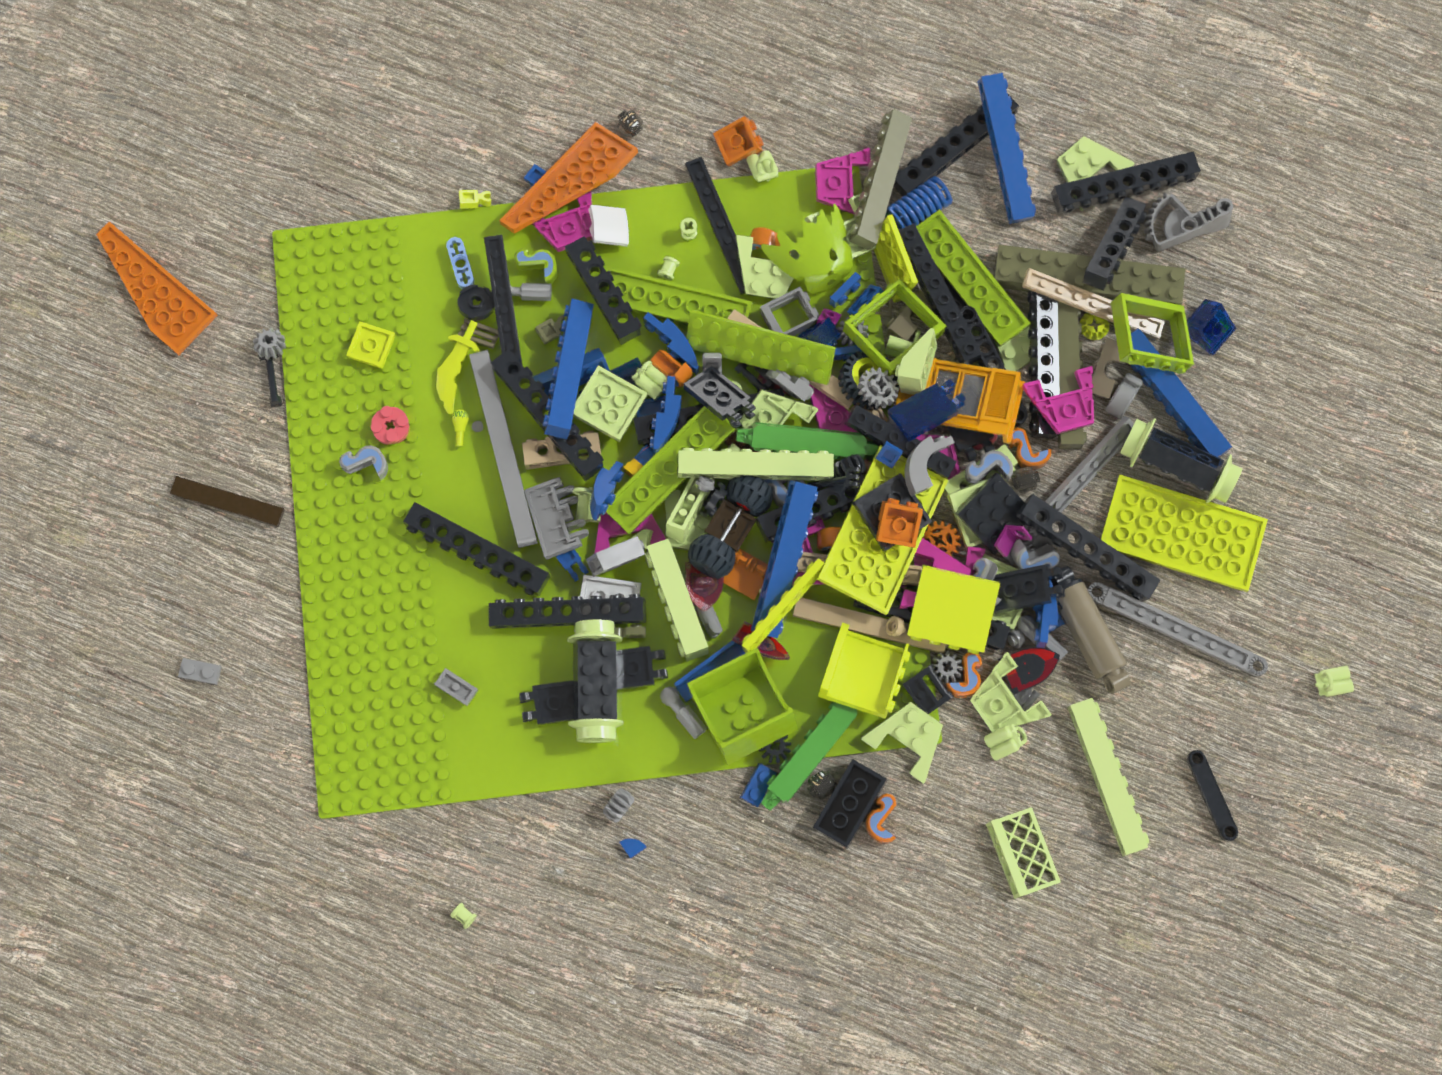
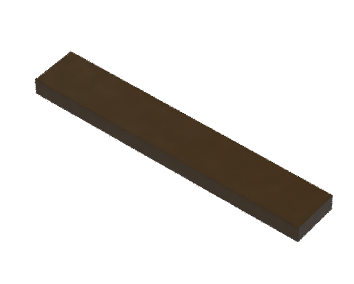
M176 476L170 494L275 527H279L285 511L282 507Z

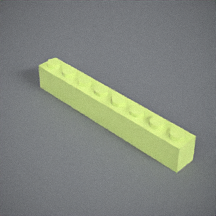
M683 448L682 451L679 450L678 478H700V476H705L708 478L732 479L740 477V475H747L768 480L821 481L834 477V454H829L828 451L810 453L806 450L798 451V453L780 450L779 453H773L771 450L752 452L750 449H742L740 452H732V449L713 451V449L704 448L702 451H694L693 448Z
M1093 698L1070 705L1068 707L1069 714L1122 856L1124 857L1148 848L1149 838L1140 826L1142 825L1141 817L1134 810V798L1131 794H1128L1126 788L1128 783L1125 776H1122L1119 770L1121 764L1118 757L1115 758L1113 754L1114 745L1112 740L1107 738V727L1104 720L1101 721L1098 714L1100 713L1098 703L1094 702Z

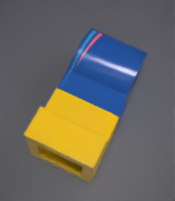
M645 445L623 467L624 472L632 478L655 455L653 449L649 445Z

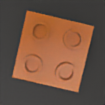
M739 549L735 553L733 569L728 575L723 577V583L755 600L760 588H762L768 564Z

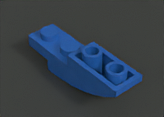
M648 312L643 317L645 328L651 333L655 332L658 334L659 339L663 343H669L667 346L668 354L676 361L678 360L682 364L686 363L692 369V372L697 375L699 373L697 359L684 334L668 318L661 323Z
M667 376V382H663V393L666 394V399L662 400L661 412H657L656 418H652V430H655L654 437L651 436L650 448H653L654 454L669 441L680 414L682 400L681 395H675L676 381L674 376Z
M616 461L610 470L602 467L599 471L590 500L593 520L597 521L600 515L606 513L608 505L613 504L616 497L614 494L616 483H620L624 472H622L623 463Z
M1049 579L1050 587H1053L1052 582ZM1051 597L1052 603L1032 608L1038 610L1036 622H1039L1038 629H1035L1034 640L1037 641L1036 647L1038 648L1046 646L1049 631H1054L1057 627L1058 610L1055 597Z

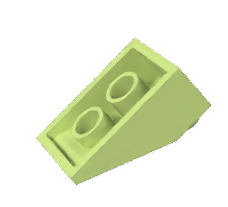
M930 328L902 358L901 364L896 367L895 376L898 377L897 385L900 386L901 393L922 397L924 395L937 349L933 328Z

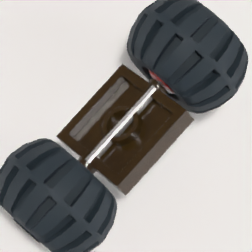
M740 475V477H734L729 481L726 491H728L726 494L727 500L724 499L705 529V534L697 537L689 547L688 560L698 571L714 579H721L732 571L735 563V552L737 553L757 519L754 517L764 514L770 508L773 501L771 487L759 477Z

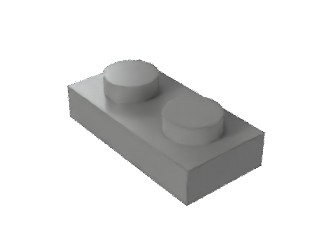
M183 658L178 677L218 685L222 666Z
M446 668L434 684L466 706L469 705L478 692L477 688Z

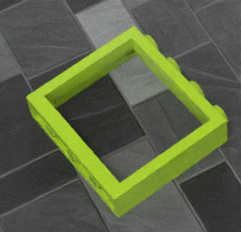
M900 279L895 283L888 284L885 291L881 294L877 293L868 305L863 304L854 316L850 315L844 321L845 325L843 328V332L881 368L883 373L886 370L888 371V376L895 374L897 365L901 364L902 358L920 339L893 361L889 362L856 329L859 324L897 295L929 328L934 329L936 340L944 334L946 325Z
M1120 293L1111 302L1120 362L1141 365L1146 368H1157L1162 371H1172L1178 374L1185 373L1194 365L1184 306ZM1127 312L1169 320L1176 358L1133 350Z

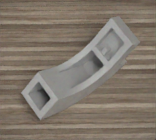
M943 435L934 440L930 436L911 451L905 464L904 474L911 496L928 490L933 486L927 472V461L930 455L954 444L952 436L945 438Z

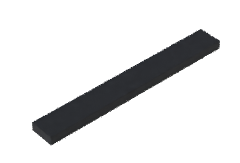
M701 156L686 162L685 167L741 295L745 293L736 234Z
M503 235L484 237L501 353L503 354L509 349L513 354L517 353L522 360ZM512 369L509 374L514 375L518 370Z

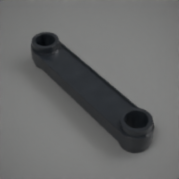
M1193 750L1187 755L1188 766L1219 836L1224 841H1233L1238 836V828L1205 754L1200 750ZM1193 754H1196L1200 757L1199 764L1193 762ZM1226 827L1230 828L1233 832L1231 838L1225 835Z

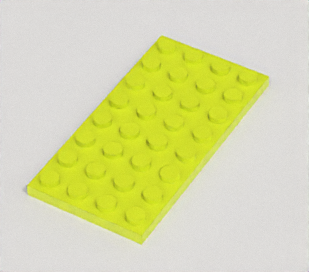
M880 445L854 501L900 473L905 479L907 458L900 456L893 468H890L876 459L877 454L883 447ZM927 469L933 486L915 496L931 519L948 483V479ZM852 504L816 580L886 615L890 610L927 526L919 530L915 548L895 545L883 552Z
M1119 475L1101 540L1123 555L1248 592L1268 519L1213 502L1206 503V500Z

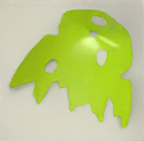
M833 204L834 212L831 211L832 225H830L823 209H821L816 223H808L802 219L803 237H797V243L793 242L783 230L779 229L777 238L780 246L761 245L768 258L790 277L795 279L804 277V283L810 293H818L833 288L853 267L851 248L842 240V238L846 237L847 232L836 204ZM830 249L836 252L837 260L833 261L830 259ZM791 250H796L800 254L797 260L790 255L789 252ZM829 271H834L832 275H828ZM837 278L833 284L827 286L830 280Z

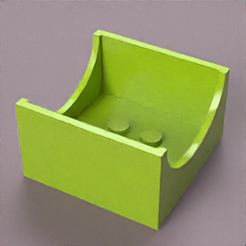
M758 648L687 683L693 702L727 765L798 730L794 712L791 707H788L778 691Z

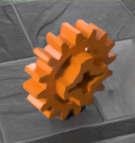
M934 521L933 527L928 524V530L925 531L922 538L927 541L929 539L931 544L940 550H946L947 552L945 553L953 557L952 553H959L956 547H961V544L957 542L961 537L955 535L958 530L956 528L952 529V524L949 523L946 526L944 521H941L940 525ZM950 534L952 537V545L949 543L948 540ZM934 538L937 540H943L946 546L943 544H937Z

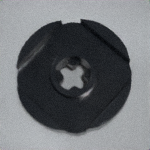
M470 285L461 290L457 300L458 310L469 321L476 322L486 319L495 311L492 291L487 287L482 288L478 287V285ZM473 300L481 301L479 305H473Z
M720 481L717 482L719 487H714V490H711L703 505L705 506L704 511L700 510L699 512L705 518L707 516L712 517L715 514L717 502L719 500L722 501L728 492L725 489L726 485Z

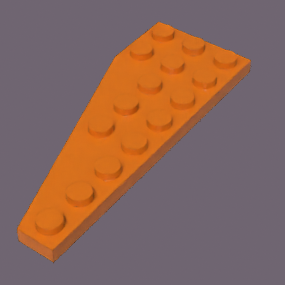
M595 122L499 220L500 225L514 234L614 178L638 154V148Z
M108 222L96 234L150 331L179 356L218 316L217 313L111 222Z

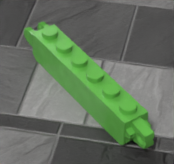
M754 422L751 428H738L736 432V440L749 444L751 447H754L753 450L772 449L774 453H779L780 450H789L791 453H798L801 450H806L810 453L828 451L829 454H834V459H840V456L848 457L859 454L864 459L865 455H875L879 447L877 444L867 441L861 433Z
M832 702L829 705L830 711L826 716L824 714L820 716L816 722L818 724L816 729L808 731L804 736L806 741L803 745L800 746L798 744L792 751L794 756L791 760L788 761L786 759L779 768L781 772L778 776L773 775L767 782V785H769L767 788L768 792L761 802L766 809L771 811L780 802H789L857 716V709L836 702Z

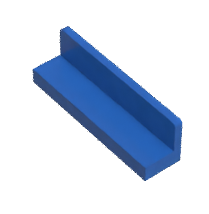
M599 348L584 354L579 386L590 380L598 366L610 372L605 357ZM554 367L532 377L536 382L539 380L542 383L547 396H552V394H549L550 384L554 383L555 380L552 378Z
M738 638L733 639L674 683L675 689L678 690V693L685 702L692 699L687 685L688 682L745 654Z

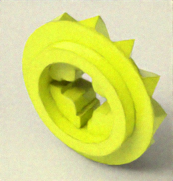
M1085 313L1080 320L1081 333L1090 340H1100L1109 331L1110 323L1108 320L1090 313ZM1093 319L1096 321V324H1101L1097 327L1096 331L1093 326H1090Z

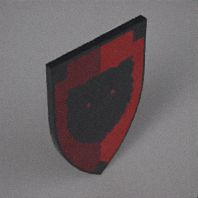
M1037 647L1022 649L1010 654L1018 666L1005 675L1012 694L1015 695L1045 681L1056 668L1060 655L1049 649Z

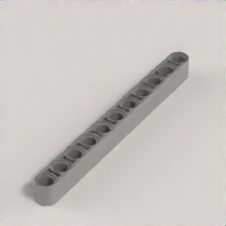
M488 350L469 354L518 547L522 548L537 544Z

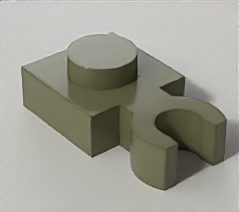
M560 316L555 323L551 318L535 327V331L544 345L561 336V321L565 320V316Z
M630 624V627L614 628V634L622 638H646V628L642 627V624Z

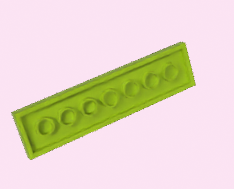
M940 209L916 226L938 270L964 303L975 308L985 329L999 347L1030 326L1031 323Z
M608 266L606 272L610 271L612 274L614 286H619L623 293L622 299L630 304L632 312L645 315L649 312L654 317L665 320L668 318L670 321L685 325L689 324L690 312L692 310L726 319L734 309L747 318L750 315L752 301ZM602 287L600 291L607 292L609 288ZM612 302L609 306L617 307L618 303Z
M696 310L690 312L686 339L693 350L705 353H721L723 358L768 370L784 371L790 376L798 378L802 376L809 381L824 385L829 384L836 347Z
M704 406L615 494V500L612 505H608L606 513L630 535L687 479L678 478L679 450L693 448L694 451H702L704 448H710L715 451L736 429L730 425L727 418L723 421L720 420Z

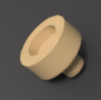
M896 616L889 618L886 624L887 634L898 637L905 633L906 626L904 625V620Z

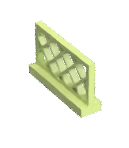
M1032 807L992 820L986 824L1014 899L1061 882ZM1027 813L1031 820L1029 827L1019 823L1021 816ZM1009 821L1013 823L1012 832L1005 831L1001 822ZM1017 826L1027 830L1024 839L1014 835ZM1030 832L1037 835L1038 841L1036 846L1026 841ZM1012 838L1022 843L1018 852L1011 849L1010 842ZM1024 845L1034 849L1031 858L1021 854ZM1037 851L1045 856L1043 864L1034 860ZM1019 857L1029 861L1026 870L1018 867ZM1032 863L1041 867L1038 877L1029 873ZM1044 870L1051 872L1053 881L1047 882L1041 879ZM1026 876L1036 880L1034 887L1028 890L1024 882Z

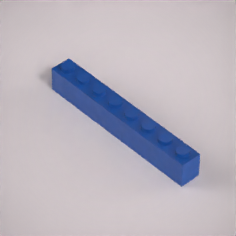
M1003 73L981 76L977 83L1008 222L1013 224L1029 221L1035 217L1036 207L1031 201L1032 189L1027 183L1028 172L1022 161L1024 160V154L1019 147V133L1015 130L1016 118L1011 112L1012 101L1006 90L1008 88L1007 79L1004 78Z
M571 299L570 305L565 307L563 316H566V321L563 320L561 331L564 333L558 341V347H561L560 352L557 351L555 362L558 365L553 369L552 378L555 380L554 383L550 384L549 394H552L551 399L548 398L545 409L549 410L548 415L544 416L542 426H545L544 434L567 439L570 433L594 306L592 303Z
M1140 328L1131 333L1133 350L1159 354ZM1136 364L1131 365L1132 369L1142 376L1143 383L1152 389L1154 397L1163 403L1167 414L1173 416L1177 421L1178 428L1181 431H1185L1189 442L1193 446L1219 458L1232 448V445L1174 372L1162 371L1151 367L1146 368Z
M792 480L789 482L751 627L752 632H754L757 623L768 616L770 608L773 605L777 606L781 601L782 595L793 587V579L798 573L797 563L803 554L802 544L808 535L807 525L813 516L812 506L818 497L817 487ZM782 620L768 636L778 638L783 630Z

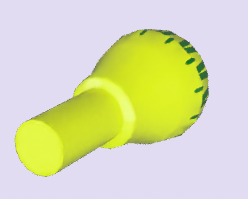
M461 409L456 410L452 414V422L456 432V446L458 447L463 446L464 432L469 419L467 412Z

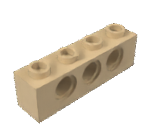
M583 432L580 436L582 438L586 437L592 445L590 448L594 453L598 451L601 455L598 432ZM549 437L539 441L537 439H529L522 443L526 470L570 464L565 456L557 451L558 448ZM574 439L567 442L571 446L577 443ZM545 448L548 450L545 455L538 454L540 449ZM581 454L579 459L585 460L589 455Z

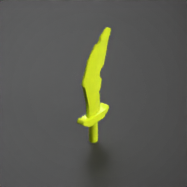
M472 320L463 337L460 335L448 337L451 342L456 341L457 343L447 359L437 368L436 389L440 400L444 402L443 407L448 414L454 413V401L457 390L455 378L461 372V362L464 361L470 348L475 352L480 351L476 343L470 340L478 324Z

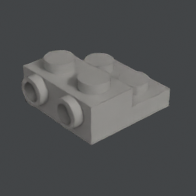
M769 370L765 375L795 399L805 402L814 393L813 388L809 386L810 382L802 376L800 378L790 376L784 371L781 372L779 370Z

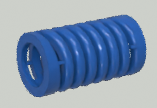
M933 176L925 181L923 185H919L917 189H913L912 192H909L894 204L889 205L885 217L893 215L898 230L913 223L917 226L939 209L942 211V208L945 209L951 205L953 200L942 180L937 176Z

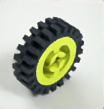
M858 351L852 354L840 369L838 380L841 381L839 382V387H843L841 390L842 394L848 393L845 397L847 400L851 397L854 399L853 405L859 402L861 408H864L866 405V410H871L872 407L874 410H877L879 407L875 408V404L872 403L869 406L868 400H862L864 395L858 394L861 389L857 388V385L859 384V372L869 371L871 368L877 371L879 367L863 351L862 353ZM894 374L892 380L897 381L898 377Z

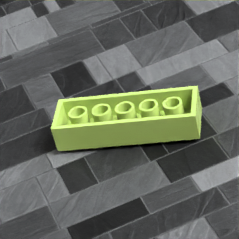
M669 539L647 546L648 552L645 553L648 567H653L651 573L655 586H660L658 594L661 603H666L664 609L668 622H673L671 630L674 639H679L677 645L681 658L685 657L686 661H690L709 654L706 639Z

